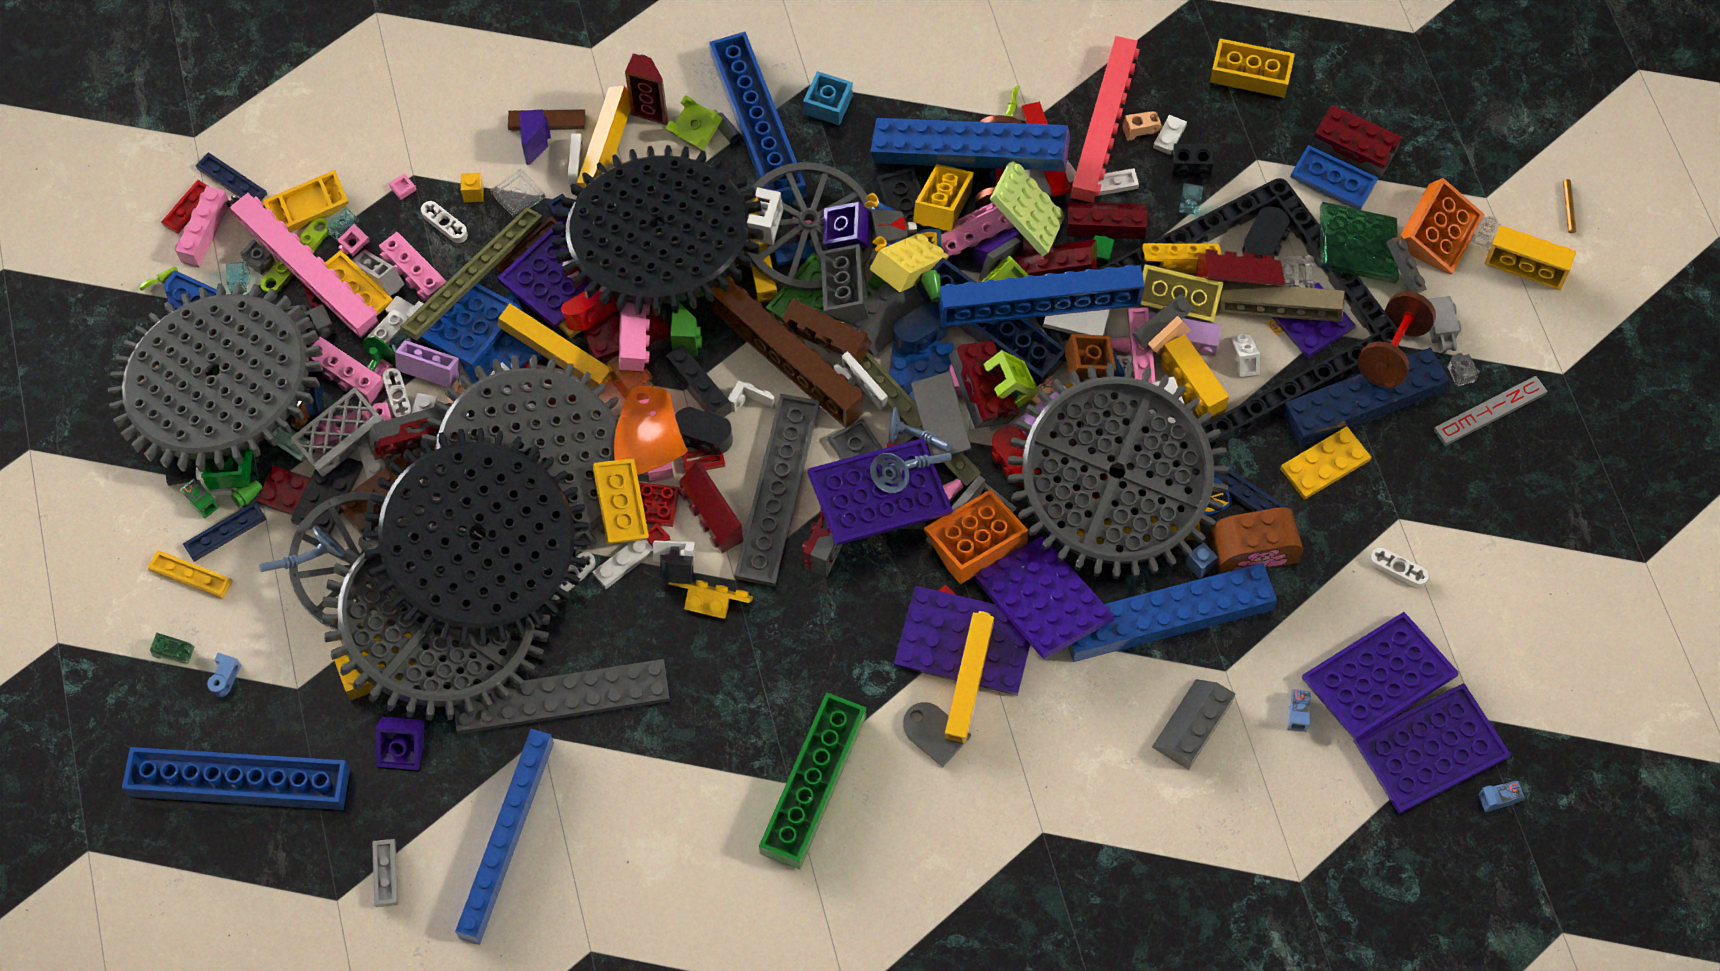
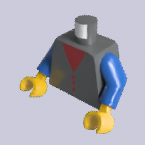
M874 193L865 197L868 200L865 203L866 208L872 207L870 212V231L874 252H879L880 249L906 239L907 234H915L917 232L916 223L905 222L903 212L896 211L882 204Z

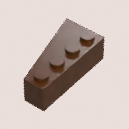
M792 299L782 317V321L790 328L794 335L840 355L848 351L858 363L862 362L872 343L865 331L861 329L855 330L847 323L839 322L795 299Z
M403 453L392 462L405 470L410 464L405 460ZM388 464L351 492H374L387 495L389 491L378 485V479L382 477L394 483L398 476L390 471V464ZM408 490L403 491V495H405L408 492ZM353 502L340 505L341 513L362 536L365 526L364 514L367 510V502ZM374 505L373 513L380 514L382 507ZM371 523V531L378 526V523Z

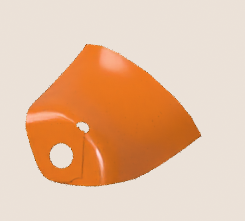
M650 386L633 387L623 404L615 430L614 460L634 458L637 475L662 467L683 456L688 451L676 421L671 396L668 391L662 388ZM646 393L649 396V401L647 403H640L637 400V394ZM656 411V414L651 416L650 412Z

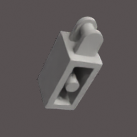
M1451 296L1428 299L1436 311V320L1429 331L1432 343H1439L1442 353L1446 352V350L1456 351V338L1459 332H1461V323L1456 318L1457 309L1455 303H1452Z

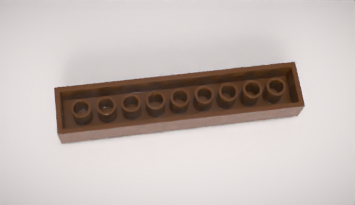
M729 275L725 278L729 283V291L727 293L716 285L711 288L714 301L710 302L704 295L706 307L810 398L820 401V406L846 428L864 414L863 392L857 386L853 387L846 376L838 374L831 363L823 361L816 350L808 348L801 337L793 335L787 325L778 322L772 312H767L763 309L762 304L756 299L753 300L743 287L739 288Z

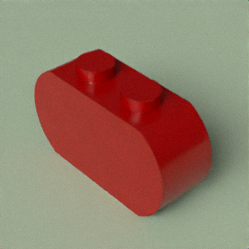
M599 290L589 299L585 297V292L580 293L565 302L561 307L568 329L583 331L617 311L616 302L618 299L612 297L603 307L600 305L599 297L602 292Z
M1005 426L998 429L994 433L991 443V458L996 464H1000L1007 479L1008 475L1022 474V466L1007 464L1008 456L1023 457L1024 452L1021 448L1011 446V439L1019 438L1027 441L1025 435L1015 426ZM1034 470L1036 475H1041L1040 470ZM1022 482L1014 483L1016 485L1023 486Z

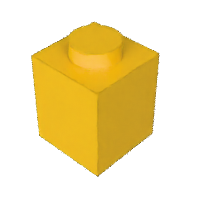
M461 173V193L464 202H483L484 184L481 173Z

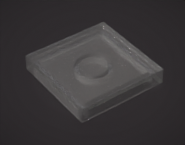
M521 168L490 190L494 198L514 218L526 207H532L545 197V193Z

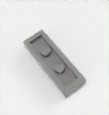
M395 839L373 841L375 907L398 905Z

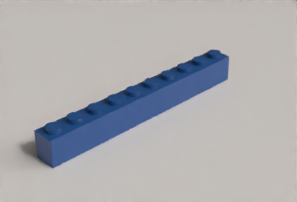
M530 729L455 930L459 939L479 945L481 943L554 745L551 734Z

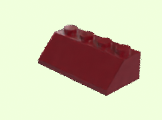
M633 53L625 70L631 115L667 125L669 122L663 78L652 58L643 54Z
M1067 201V236L1095 237L1096 235L1108 238L1145 240L1147 231L1146 204Z
M1095 239L1053 245L1049 253L1043 257L1035 248L1019 250L1014 260L1028 275L1043 276L1048 273L1062 274L1068 271L1081 272L1087 269L1097 270V241Z
M1206 249L1205 253L1199 252L1196 272L1198 277L1285 286L1281 261L1275 260L1273 255H1263L1262 258H1255L1256 254L1252 253L1236 256L1237 252L1225 251L1224 255L1217 254L1218 250Z
M695 462L680 479V489L678 492L684 501L687 500L689 502V509L693 516H698L700 519L699 524L704 532L708 531L710 534V541L714 548H719L721 553H724L743 542L742 524L701 462Z

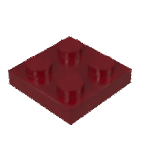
M273 466L256 501L258 505L293 515L311 478Z

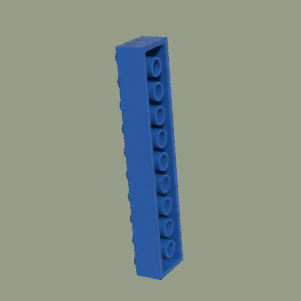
M746 32L710 41V54L758 179L776 168L797 163ZM792 174L802 198H805L806 184L802 174ZM786 176L771 182L764 188L781 192L783 203L796 200Z
M876 118L870 152L874 163L926 166L940 164L949 167L1005 169L1009 162L1014 161L1020 164L1024 170L1066 172L1070 133L1068 125Z
M1126 265L1119 268L1107 267L1100 270L1087 269L1081 272L1068 271L1062 274L1048 273L1043 276L1029 275L1024 278L1009 277L1004 280H986L977 283L966 282L958 285L946 284L945 286H940L938 308L941 326L950 327L1137 307L1141 304L1145 284L1141 265Z
M1264 563L1107 603L1105 606L1114 614V621L1069 645L1068 648L1073 662L1272 611L1275 608L1277 598Z
M130 747L122 789L129 797L344 810L350 768L345 760Z

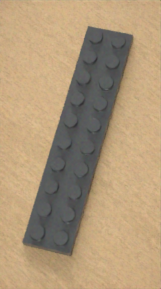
M780 393L734 575L735 579L776 586L820 407V401Z
M664 659L525 680L521 689L515 687L512 683H505L503 686L508 690L509 698L504 701L496 691L488 694L492 700V708L487 711L481 700L477 699L471 701L474 706L472 716H467L463 704L454 705L457 734L668 702L670 697Z

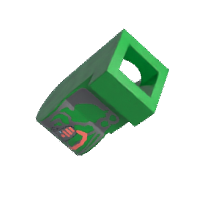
M192 479L180 488L183 495L204 519L219 508L216 500L195 479Z

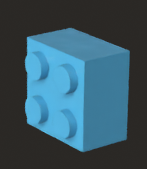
M817 71L803 100L804 114L840 125L853 96V82Z

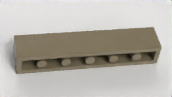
M1224 281L1221 295V312L1342 322L1345 291Z

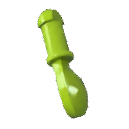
M1018 85L1011 92L1012 101L1008 103L1006 116L1013 117L1018 106L1016 103V96L1020 89Z
M173 266L161 274H157L158 278L144 281L139 289L143 291L154 283H163V281L171 276L174 270L178 271L177 267Z

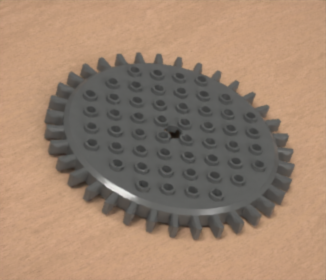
M236 282L233 294H226L222 283H218L217 295L209 297L204 287H200L199 300L191 302L190 298L183 293L181 294V299L184 305L175 310L169 302L164 303L168 315L161 320L151 312L149 317L154 326L149 331L138 325L135 329L142 339L139 343L125 340V346L129 351H132L131 356L117 355L115 358L119 365L126 366L125 371L110 373L115 382L123 381L122 386L108 388V392L112 398L123 397V400L110 403L109 407L113 413L126 410V413L113 420L118 428L132 422V425L123 430L121 434L128 441L140 433L141 436L131 444L137 453L149 443L151 446L144 453L147 459L152 462L158 453L163 451L164 454L160 462L166 468L169 467L174 456L180 457L177 465L181 471H186L190 459H196V467L200 472H204L206 459L213 458L216 466L221 470L224 468V456L232 454V457L239 465L242 464L240 451L250 448L251 452L258 457L261 454L257 443L265 438L271 445H277L276 438L272 433L278 427L289 434L292 432L285 420L290 415L303 419L304 414L296 407L298 402L302 401L312 404L314 401L311 394L304 392L305 387L320 386L316 377H308V373L323 371V367L320 361L309 362V358L323 355V352L319 345L307 348V344L320 340L315 330L303 335L301 334V332L312 327L313 324L309 317L297 323L294 322L304 314L299 305L295 306L288 313L284 312L292 304L286 295L274 305L273 302L277 297L274 289L270 288L265 297L261 299L258 298L261 290L257 284H253L249 295H243L244 289L240 282ZM213 365L220 368V373L217 376H206V373L208 374Z
M517 355L512 356L510 364L512 369L506 371L502 370L499 360L494 359L493 370L495 374L487 376L483 368L478 365L475 368V374L479 381L475 384H472L465 375H461L459 382L465 388V391L460 395L453 388L447 387L445 394L454 403L451 407H448L444 403L436 401L434 409L444 414L445 417L443 421L428 417L426 425L438 429V436L423 434L422 440L425 439L429 445H435L436 450L441 448L438 442L439 433L443 432L449 445L456 444L458 440H453L450 436L457 435L458 429L463 428L466 442H477L476 436H472L471 433L477 432L478 428H483L485 434L483 441L495 443L496 433H493L492 429L496 428L503 431V441L501 443L503 446L511 448L517 436L522 437L521 445L524 448L518 449V451L523 454L537 445L536 442L542 441L544 445L539 446L538 454L540 458L536 462L542 465V460L552 456L555 460L553 466L547 470L548 473L555 477L560 472L566 470L567 476L572 477V481L565 479L558 485L562 491L577 486L578 492L575 495L577 499L571 500L568 498L567 501L570 507L577 504L585 505V511L579 514L581 519H575L574 515L572 517L574 523L589 522V528L584 532H575V540L584 537L593 548L597 541L591 531L596 527L604 535L605 531L592 465L597 462L615 461L614 438L620 414L613 416L610 409L618 404V397H613L604 403L599 396L603 394L606 385L602 383L594 391L587 388L585 385L590 379L591 374L589 372H586L579 382L570 378L574 367L571 363L566 367L564 375L554 372L556 366L555 358L549 360L547 370L537 369L538 361L536 355L531 356L529 368H519ZM524 385H530L531 389H526ZM504 388H510L511 391L505 392ZM489 391L491 394L485 395L483 392ZM573 397L576 401L571 402L568 398ZM553 400L556 404L550 405L548 401ZM533 403L535 408H530L528 404ZM512 406L515 410L510 411L508 407ZM492 409L495 413L489 414L488 410ZM471 412L474 414V417H468L467 414ZM593 413H597L599 417H594ZM573 416H578L580 420L575 421ZM553 419H558L560 423H553ZM537 422L540 426L534 427L532 423ZM517 425L519 430H514L512 426ZM597 432H603L604 436H598ZM583 435L584 439L580 440L577 438V436ZM562 438L564 442L559 443L557 439ZM605 450L609 454L605 456L602 454V451ZM587 454L589 458L584 459L581 455ZM562 457H567V458H568V461H567V462H563V461L561 460V458H562ZM490 460L484 461L486 465L492 464ZM518 465L514 466L516 470H520L522 468ZM443 467L437 468L439 472L445 471ZM472 471L467 473L469 477L475 476ZM586 473H591L593 477L588 478ZM503 476L497 477V480L500 482L505 480ZM527 481V482L531 483L532 486L534 485V482H533V481ZM456 483L450 484V487L456 489L458 485ZM481 488L480 492L484 493L486 488ZM515 492L510 493V496L512 498H516L517 494ZM591 492H596V493H597V496H596V497H592V496L590 495V493H591ZM545 497L539 498L541 502L547 501ZM467 499L463 501V504L469 505L471 503ZM494 504L493 508L498 510L500 505ZM529 509L522 510L524 514L530 513ZM558 513L552 514L553 518L560 517ZM477 516L476 520L479 522L483 521V517ZM510 520L505 522L507 526L513 525V522ZM541 525L535 526V528L539 531L543 529ZM476 526L469 531L470 538L474 532L483 536V538L486 535L480 526ZM494 532L488 534L491 538L496 537ZM524 537L518 538L522 543L526 541ZM548 542L550 547L556 546L555 542ZM502 549L501 552L505 554L506 549ZM574 549L573 555H579L580 549ZM535 553L534 559L539 558V555Z
M1108 363L1106 367L1107 377L1097 378L1094 366L1089 365L1087 370L1089 380L1082 383L1079 380L1078 374L1073 370L1069 375L1073 387L1066 390L1058 379L1053 381L1052 385L1059 394L1054 399H1051L1047 393L1041 390L1038 398L1046 407L1039 411L1036 407L1029 404L1026 407V412L1036 418L1034 424L1030 425L1025 421L1019 420L1016 426L1019 430L1029 434L1027 441L1019 438L1011 439V446L1024 450L1023 457L1008 456L1007 464L1022 466V474L1008 475L1007 480L1008 483L1013 484L1023 483L1024 491L1015 492L1012 494L1011 499L1012 502L1027 499L1030 507L1021 510L1018 517L1019 519H1025L1034 514L1038 523L1032 525L1028 533L1030 536L1044 529L1050 536L1044 540L1041 548L1046 550L1054 541L1058 542L1063 546L1057 558L1060 562L1066 558L1069 551L1079 555L1075 562V570L1077 571L1083 567L1085 558L1095 561L1093 574L1097 577L1102 571V563L1112 564L1113 579H1118L1121 573L1120 565L1130 564L1133 578H1138L1140 573L1138 563L1145 561L1148 562L1151 573L1155 574L1158 572V564L1155 558L1161 555L1164 556L1170 567L1174 566L1176 559L1170 550L1176 546L1188 557L1192 550L1184 540L1190 535L1197 542L1202 543L1206 538L1203 533L1195 528L1197 524L1201 522L1210 528L1216 524L1213 518L1204 514L1206 508L1209 507L1216 511L1223 509V503L1211 499L1212 491L1226 493L1228 490V485L1214 482V474L1224 475L1229 471V466H1214L1213 457H1221L1226 454V447L1211 449L1209 443L1210 440H1215L1220 436V429L1205 433L1201 426L1211 419V413L1209 412L1203 414L1200 418H1196L1191 411L1198 406L1200 400L1197 397L1191 400L1188 405L1181 402L1179 398L1184 394L1186 388L1184 385L1178 387L1172 395L1164 389L1169 381L1168 375L1165 374L1161 378L1159 385L1156 386L1148 382L1151 376V368L1147 367L1142 374V380L1134 379L1131 377L1133 367L1129 363L1124 370V377H1115L1113 363ZM1115 394L1118 399L1113 400L1110 395ZM1130 402H1135L1137 407H1131ZM1086 404L1090 405V406H1091V409H1090V410H1086V409L1084 408V405H1086ZM1149 410H1154L1156 415H1150ZM1108 412L1110 414V417L1105 418L1103 416V413ZM1063 415L1064 420H1059L1057 416ZM1168 418H1174L1175 423H1170ZM1127 420L1129 425H1123L1122 421ZM1080 422L1084 427L1078 428L1076 423ZM1147 428L1149 432L1145 434L1141 429ZM1100 430L1103 435L1097 436L1095 432ZM1055 433L1057 437L1053 439L1049 434ZM1161 436H1166L1168 441H1162ZM1116 438L1121 439V440H1122V443H1121V444H1117V443L1115 442V439H1116ZM1074 441L1076 443V446L1072 447L1069 445L1068 442ZM1180 444H1186L1187 449H1182ZM1139 446L1141 448V451L1136 452L1134 450V447ZM1088 449H1094L1095 454H1089ZM1047 451L1049 453V456L1044 457L1042 455V452ZM1154 454L1160 455V459H1159V460L1154 459L1153 455H1154ZM1107 457H1113L1114 462H1109ZM1066 459L1068 461V464L1063 465L1061 463V460ZM1178 462L1180 467L1175 468L1172 463ZM1116 464L1122 466L1125 475L1121 479L1110 476L1109 469L1111 466ZM1131 464L1134 469L1128 470L1126 465ZM1086 467L1088 471L1083 473L1080 468ZM1034 470H1040L1041 475H1036ZM1192 470H1197L1199 475H1193ZM1147 472L1152 473L1153 477H1152V478H1148V477L1146 476V473H1147ZM1105 475L1107 480L1102 481L1099 476ZM1058 477L1061 482L1055 483L1053 479ZM1170 480L1172 482V485L1167 486L1165 484V481ZM1119 483H1124L1126 488H1120ZM1073 486H1079L1080 490L1074 491ZM1189 488L1191 489L1192 493L1187 494L1185 493L1184 489ZM1139 491H1144V492H1145V496H1144V497L1139 496L1138 492H1139ZM1097 493L1099 495V498L1094 499L1092 497V494ZM1051 496L1053 501L1048 502L1045 497ZM1158 499H1163L1165 504H1159ZM1116 501L1119 506L1113 507L1111 502ZM1066 504H1071V505H1072V509H1071V510H1067V509L1065 508V505H1066ZM1177 507H1183L1184 512H1178ZM1136 509L1138 511V514L1133 515L1131 513V510ZM1089 511L1092 517L1087 518L1084 513ZM1155 517L1157 523H1152L1150 518ZM1104 520H1109L1111 525L1106 526ZM1062 522L1065 527L1059 528L1057 523ZM1170 525H1175L1177 530L1171 531ZM1124 528H1129V529H1130V533H1129V534L1124 533L1123 529H1124ZM1077 531H1083L1084 535L1078 536ZM1143 536H1148L1150 541L1145 542ZM1101 538L1103 544H1098L1096 539ZM1117 546L1122 547L1123 552L1119 553L1116 551L1115 548Z
M430 523L429 528L434 529L436 528V525L434 523ZM475 534L471 536L472 540L480 541L483 538ZM412 535L411 539L413 541H417L419 537L417 535ZM362 536L359 538L358 545L364 551L378 548V542L371 545L368 540H362ZM442 540L441 544L448 545L449 542L448 540ZM473 544L471 548L473 550L479 549V546L477 544ZM395 547L393 551L399 553L401 548ZM347 549L345 551V558L353 563L352 567L349 569L341 564H335L334 573L345 577L343 583L328 579L326 589L339 592L340 594L339 598L323 597L322 606L337 608V614L322 615V624H337L338 630L326 632L324 640L325 642L341 640L342 646L331 650L330 657L334 660L347 655L350 661L341 666V675L344 676L356 669L361 675L355 679L353 688L358 690L367 681L375 687L370 692L369 700L371 702L375 701L383 691L391 696L387 703V710L389 711L393 710L398 699L408 702L406 717L413 715L416 704L427 706V720H432L435 713L434 707L445 706L447 719L452 720L454 715L453 706L463 704L465 713L470 717L474 711L471 701L477 699L481 700L483 706L488 711L492 708V700L488 694L496 691L504 701L509 698V692L503 686L504 683L510 681L519 689L523 687L524 680L515 674L518 668L531 675L534 673L536 666L524 660L526 655L539 659L543 656L544 650L532 646L531 642L532 640L547 642L549 633L534 630L535 625L529 617L521 621L525 627V636L520 638L516 633L514 625L505 627L504 629L507 634L506 642L502 644L498 639L497 630L486 631L489 643L485 646H481L479 643L478 631L468 632L466 644L460 645L459 636L461 630L453 628L449 629L447 639L441 641L440 635H436L434 632H441L443 625L437 626L436 623H432L430 630L424 634L421 632L423 623H419L417 620L423 619L425 621L427 618L418 613L407 624L404 619L406 613L411 609L408 604L403 602L393 611L389 608L391 601L399 596L394 588L381 595L378 593V587L389 581L385 573L370 578L369 570L382 565L380 557L365 559L364 553L359 556L354 551ZM427 552L429 555L425 557H431L432 554ZM460 556L454 557V560L456 562H460L462 558ZM490 561L484 562L485 566L492 565ZM407 564L406 568L409 569V567H414V565ZM517 565L514 566V569H515L516 571L522 570V569H519ZM442 568L436 570L438 574L445 572ZM468 573L467 577L472 579L475 577V575L473 573ZM503 577L497 578L499 583L505 582ZM421 580L419 584L421 586H426L427 582ZM533 582L527 583L528 587L532 588L535 586ZM367 584H372L373 587H372V588H368L366 585H367ZM450 585V590H457L456 585ZM485 589L480 590L481 595L488 593ZM511 594L510 598L515 600L518 598V596L516 594ZM389 596L390 599L386 600L383 597ZM433 597L432 601L434 603H438L440 599L438 597ZM357 598L360 600V602L356 603L353 601V599ZM465 601L467 605H465L464 607H469L470 603ZM499 606L493 607V610L495 612H499L501 610ZM405 607L407 611H401L400 608ZM375 610L377 614H371L370 611ZM538 614L542 619L543 625H548L550 615ZM392 622V623H394L395 625H394V626H388L387 623ZM362 625L364 628L358 629L357 626ZM409 633L412 637L406 638L404 635ZM375 637H380L381 640H380V641H375L374 638H375ZM517 637L519 640L514 641L511 638ZM452 643H457V644H459V646H458V647H454V646H452ZM427 646L429 649L423 650L421 647ZM397 649L399 652L393 653L391 650ZM366 652L368 655L363 656L361 653ZM499 652H505L506 655L501 656ZM469 655H475L476 658L471 659ZM439 658H445L446 661L441 662L439 661ZM414 661L416 664L410 665L408 662ZM383 664L385 668H379L378 665ZM489 666H490V667H492L494 670L489 671V670L486 669V667H489ZM462 670L464 673L458 674L456 671ZM427 673H432L433 676H432V677H427L426 674H427ZM401 676L403 679L396 680L395 677ZM449 685L451 688L445 689L443 686Z

